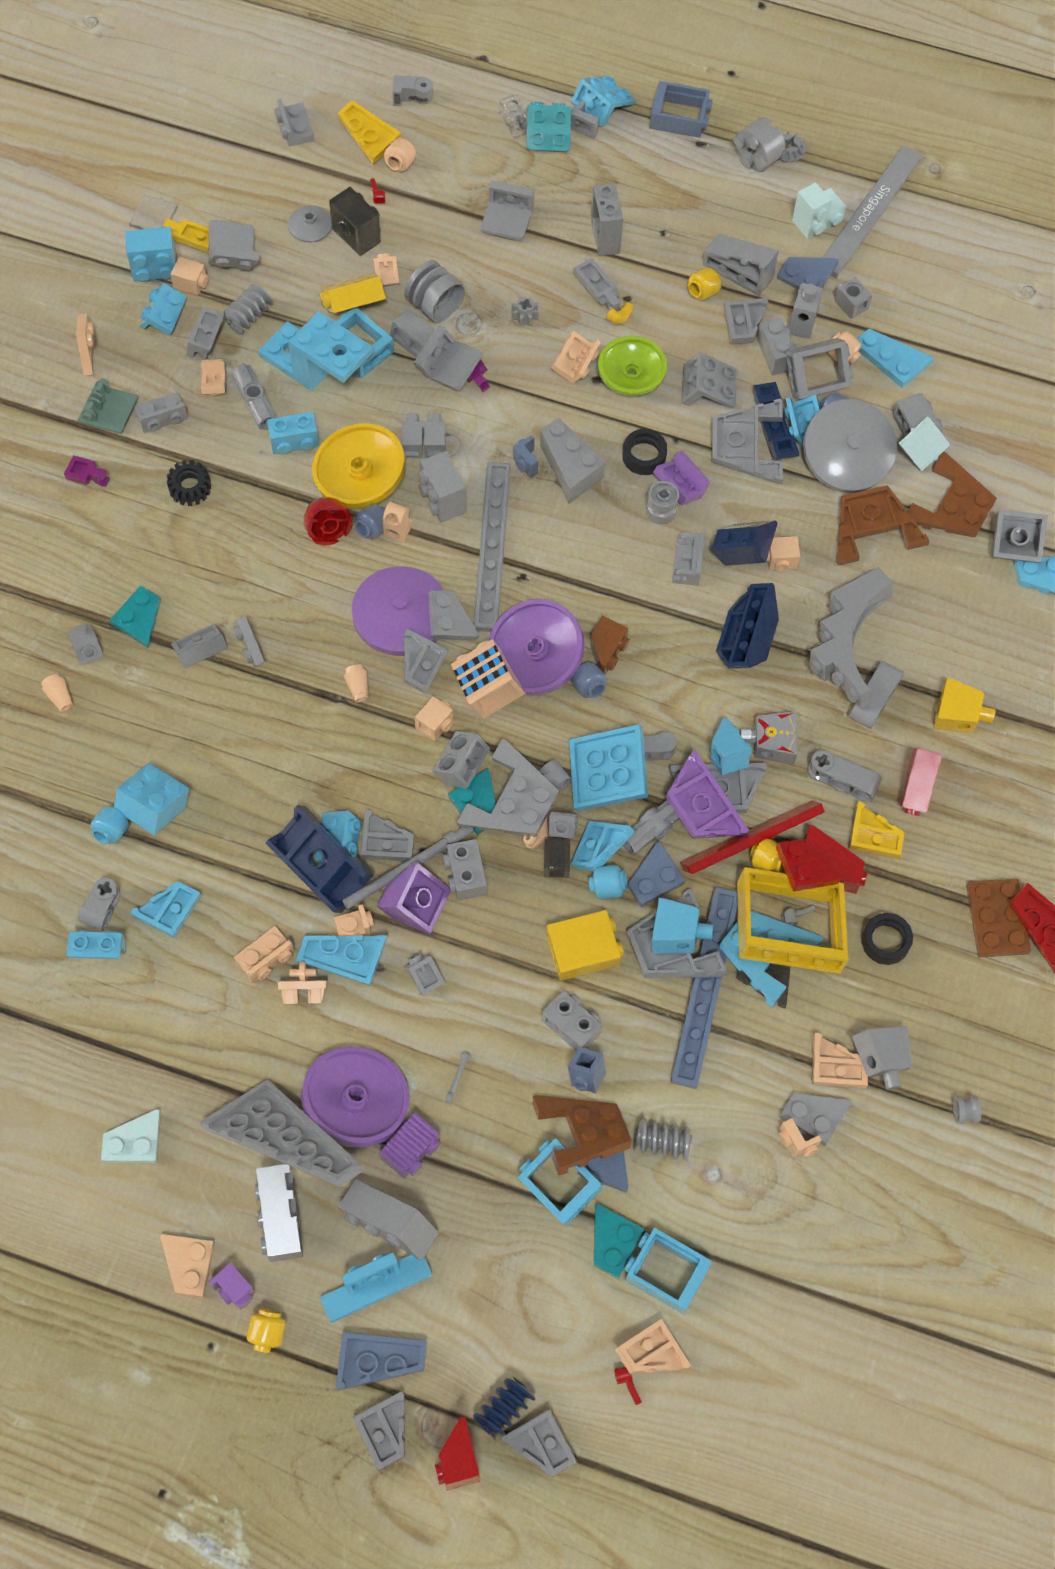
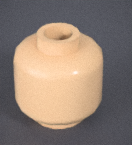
M402 138L395 139L384 153V160L387 166L397 172H403L408 169L416 157L414 146L408 140Z
M839 331L832 339L839 338L845 340L850 350L848 362L853 364L861 355L859 352L861 343L850 332L844 331L841 333ZM836 350L828 351L829 355L837 361Z

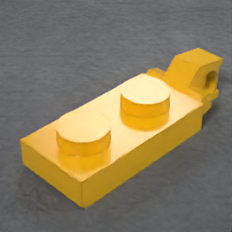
M166 219L163 227H171L172 236L175 241L208 253V227L187 219L179 223Z

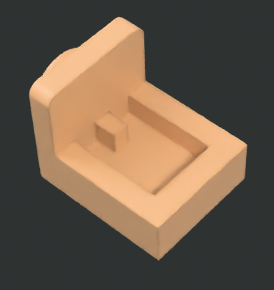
M202 360V394L215 396L225 393L226 372L224 360Z
M792 1118L782 1123L779 1129V1137L783 1145L791 1149L795 1158L802 1154L804 1157H808L819 1150L817 1147L822 1141L820 1135L805 1142Z

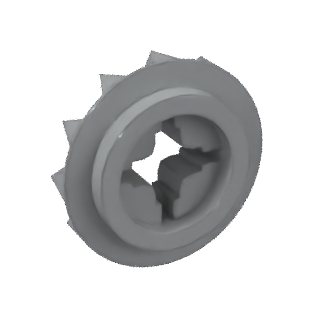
M789 131L786 134H782L785 144L789 145V143H792L793 146L782 152L783 155L779 159L786 162H794L801 159L805 155L807 146L804 143V138H799L797 133L791 135Z

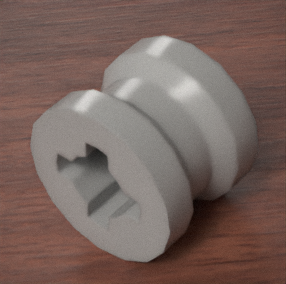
M970 1096L969 1099H963L962 1097L954 1098L953 1112L957 1124H964L965 1121L969 1120L974 1123L981 1121V1106L978 1096Z

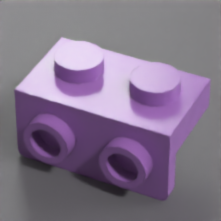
M683 451L677 452L673 461L656 466L653 472L660 481L671 482L678 488L679 502L682 505L701 499L710 485V480Z

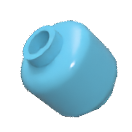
M106 806L91 821V833L102 844H114L128 830L129 822L119 810Z
M617 865L596 868L593 872V877H589L590 891L595 892L600 900L620 898L624 891L628 889L625 870H621Z

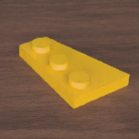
M353 100L338 112V119L373 165L384 155L387 147L395 139L401 138V132Z

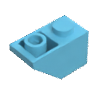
M728 718L722 720L712 740L710 760L721 775L749 767V759L752 754L750 744L744 741L738 728L733 726Z

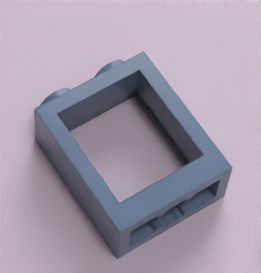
M659 81L651 112L650 129L700 138L702 129H707L709 116H706V112H711L713 100L709 99L710 90ZM665 101L701 108L699 118L692 119L662 113Z

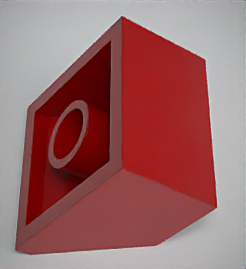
M463 1417L458 1420L438 1455L440 1463L435 1464L439 1485L445 1484L447 1491L480 1482L479 1470L466 1418Z

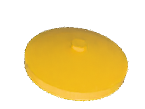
M371 423L352 424L335 431L319 446L313 459L312 475L323 497L336 498L349 509L365 508L370 504H377L383 501L396 490L405 473L406 456L399 439L385 427Z

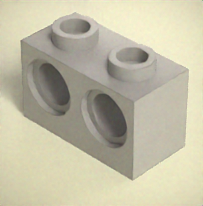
M456 731L434 767L433 772L445 786L467 789L488 754L490 747L477 733Z

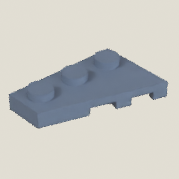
M343 1332L335 1390H344L424 1371L427 1341Z

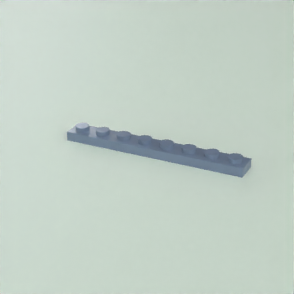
M715 887L707 924L714 925L712 940L703 939L700 957L719 951L725 965L727 956L719 946L733 928L738 907L737 892ZM695 977L672 1075V1084L697 1089L722 977Z

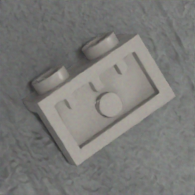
M278 99V108L274 110L277 122L281 121L282 123L280 125L282 138L287 139L289 146L314 141V135L304 103L283 106L282 99Z
M178 392L134 406L143 433L156 431L161 427L178 424L188 419L185 405L182 403Z

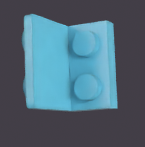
M605 75L581 79L571 102L578 106L581 100L584 101L585 112L598 117L599 126H606L614 107L634 105L636 100L630 96L631 93L628 90L617 85L614 78Z

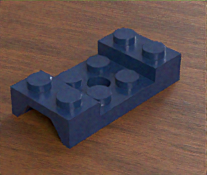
M297 805L294 808L292 820L281 833L268 839L265 844L333 913H342L346 909L343 900L365 887L374 874L357 857H352L321 826L323 823L306 806ZM316 852H320L322 855V862L318 866L313 863V855Z

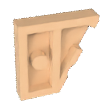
M78 314L76 339L84 376L93 375L92 347L94 346V327L92 322H88L87 314Z
M820 1033L814 1034L813 1085L866 1089L868 1086V1075L865 1072L859 1055L850 1053L847 1048L840 1044L835 1045L826 1040Z
M161 1234L160 1238L175 1293L177 1295L204 1298L215 1245L214 1241Z
M662 1319L615 1349L630 1374L682 1371L691 1366Z

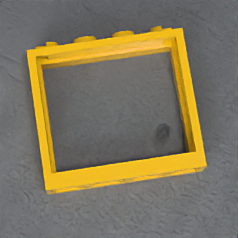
M744 867L737 881L739 958L841 974L849 960L844 883L839 882L836 885L793 892L786 874ZM750 890L829 903L831 948L751 936Z

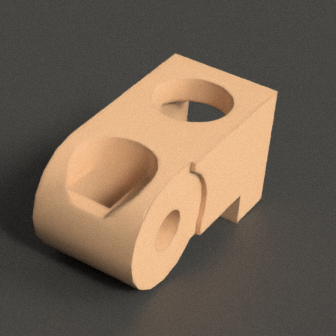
M391 501L387 504L382 522L384 537L404 543L413 525L412 519L408 517L409 507Z

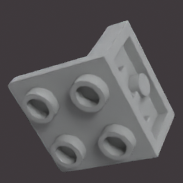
M699 352L684 364L682 403L690 406L702 396H705L722 405L733 408L736 403V368Z

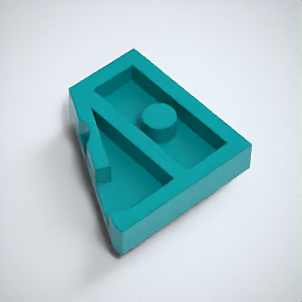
M140 585L110 619L111 625L148 648L151 644L152 629H154L156 623L155 617L161 603L160 598Z
M599 1204L595 1207L594 1267L619 1279L644 1229Z

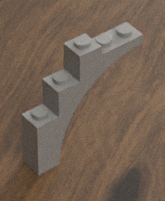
M879 567L831 592L829 607L833 615L821 621L819 636L823 644L811 650L809 666L815 675L818 674L823 681L832 678L838 687L841 686L848 699L852 703H856L861 710L870 705L871 690L858 672L854 662L852 646L856 634L865 619L878 606L892 598L893 582Z

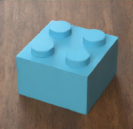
M171 227L125 231L126 253L133 281L171 278L170 273L177 262Z
M148 763L117 788L114 808L119 810L124 817L155 835L185 810L189 788Z

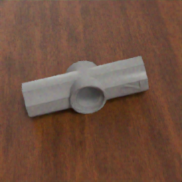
M244 363L240 364L232 371V376L245 400L246 408L250 410L258 428L267 430V420L276 418L264 394L263 386L258 382L251 366Z
M668 800L658 808L653 807L641 817L639 823L632 828L634 830L633 835L623 844L629 853L635 856L653 840H660L671 830L673 824L680 820Z

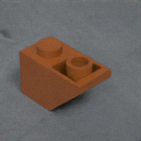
M602 616L591 634L590 647L596 664L606 675L608 670L612 671L618 662L617 655L620 651L624 652L630 639L627 638L629 628Z

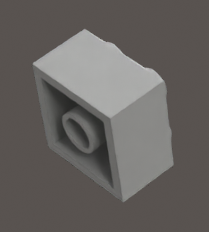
M447 451L421 460L420 471H418L421 481L419 489L422 496L428 498V506L432 515H437L440 523L465 514L466 487Z

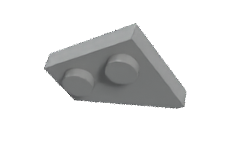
M406 629L404 633V683L426 694L448 649Z
M551 1410L501 1437L506 1444L510 1445L551 1477L578 1463Z

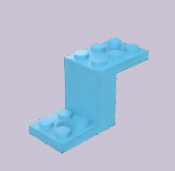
M318 311L301 329L287 321L258 350L259 357L312 391L328 374L344 383L373 353V346ZM289 348L290 353L285 352V350ZM340 350H344L346 353L340 355Z

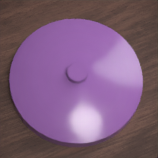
M397 566L380 570L369 576L355 593L352 603V618L355 629L368 646L387 655L404 656V633L406 629L435 643L438 639H431L428 593L430 590L444 591V589L431 575L413 567Z
M545 599L524 601L510 608L496 622L489 637V640L493 639L501 648L526 693L524 695H543L562 687L576 673L584 654V635L577 619L564 606Z
M362 1047L337 1048L320 1056L307 1071L301 1092L304 1113L339 1145L354 1148L374 1146L392 1137L405 1119L410 1099L408 1085L399 1068L384 1055Z

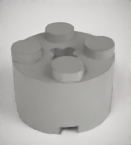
M758 118L740 131L733 139L741 155V163L746 168L751 167L758 171L764 170L779 159L786 148L781 131L778 127L774 129L770 125L772 121L767 118Z

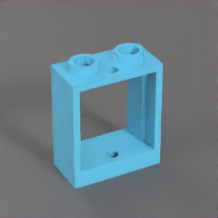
M357 307L343 313L340 319L336 321V323L347 330H350L357 324L376 340L371 345L373 346V353L354 372L358 377L363 378L394 353L393 338ZM340 350V355L346 353L344 350Z
M555 1138L551 1141L549 1139L539 1148L540 1154L534 1161L529 1159L519 1169L521 1174L517 1178L563 1225L567 1226L605 1186L585 1166L581 1168L577 1165L574 1166L589 1183L561 1211L529 1179L553 1155V1150L567 1148L560 1140Z
M654 1227L651 1234L645 1232L638 1245L642 1250L638 1257L632 1256L624 1270L628 1272L626 1281L684 1315L712 1261ZM654 1243L696 1266L679 1300L637 1276Z

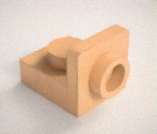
M388 253L377 255V258L373 259L375 274L381 277L383 287L399 285L396 256H391Z
M363 904L358 905V911L334 917L339 936H371L370 927L374 926L371 912H365Z

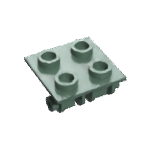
M101 378L96 381L78 418V422L121 434L139 396L110 388L108 385L109 381Z

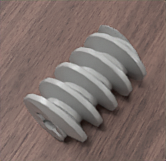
M251 284L248 290L243 291L242 296H238L235 302H232L223 312L226 323L239 335L243 334V328H249V322L254 323L256 321L255 316L260 317L262 315L261 310L266 311L268 309L267 304H272L269 294L256 284Z
M642 1118L638 1126L634 1151L638 1144L641 1145L642 1153H645L650 1146L653 1155H656L659 1149H662L663 1157H667L669 1152L673 1151L674 1159L677 1160L679 1155L683 1153L684 1160L687 1162L692 1135H690L689 1127L687 1126L679 1133L677 1124H674L671 1131H669L667 1122H664L661 1128L658 1129L656 1120H653L651 1125L647 1127L646 1118Z

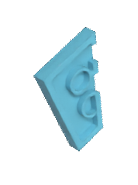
M868 329L857 338L861 343L859 352L901 388L930 366L935 358L872 329Z

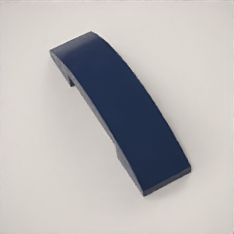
M776 382L753 385L756 405L761 403L766 405L773 403L776 399H781ZM784 414L782 422L760 421L769 449L776 460L799 456L800 453L794 435H790Z

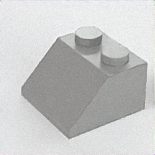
M999 510L996 515L993 557L1042 563L1048 515Z

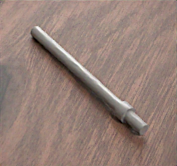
M462 827L455 832L450 831L445 834L439 842L343 900L345 907L349 909L382 889L414 862L421 865L447 849L446 845L458 843L461 839L474 832L473 827Z

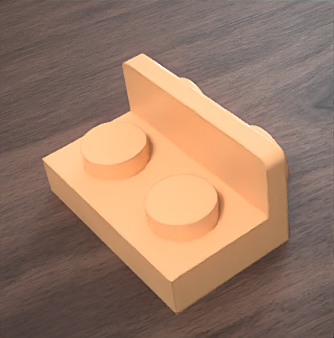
M274 926L233 958L249 979L255 983L258 979L263 980L271 974L272 969L279 963L282 965L289 961L293 956L292 953L295 951L290 940L287 941L276 926Z

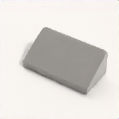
M216 624L171 643L184 668L227 649L223 634Z

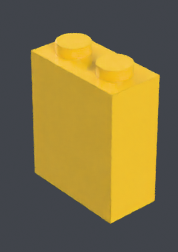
M374 273L322 286V293H319L322 307H325L332 313L386 299L381 277Z
M607 910L546 926V936L560 981L620 966L624 951L621 942H616L614 933L617 932L616 924L613 917L609 918Z

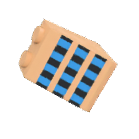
M493 639L480 643L475 650L460 655L451 664L469 705L483 719L526 694L501 648Z

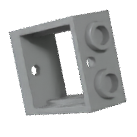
M615 183L593 186L591 224L598 256L620 254L623 216Z
M834 338L785 351L792 396L803 399L815 394L819 395L852 386L853 371L848 363L850 350L845 340ZM835 349L840 380L807 388L803 357Z

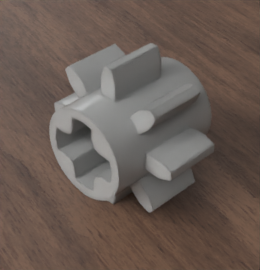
M519 297L517 304L512 303V319H517L520 325H532L534 319H539V304L534 303L531 297Z

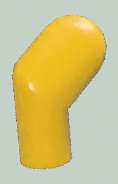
M625 302L619 311H616L614 308L610 309L606 318L612 321L614 325H623L633 312L634 306L631 303Z

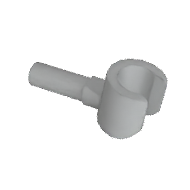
M812 905L800 910L787 909L781 917L782 922L795 926L798 924L797 917L814 912L816 910L815 906Z

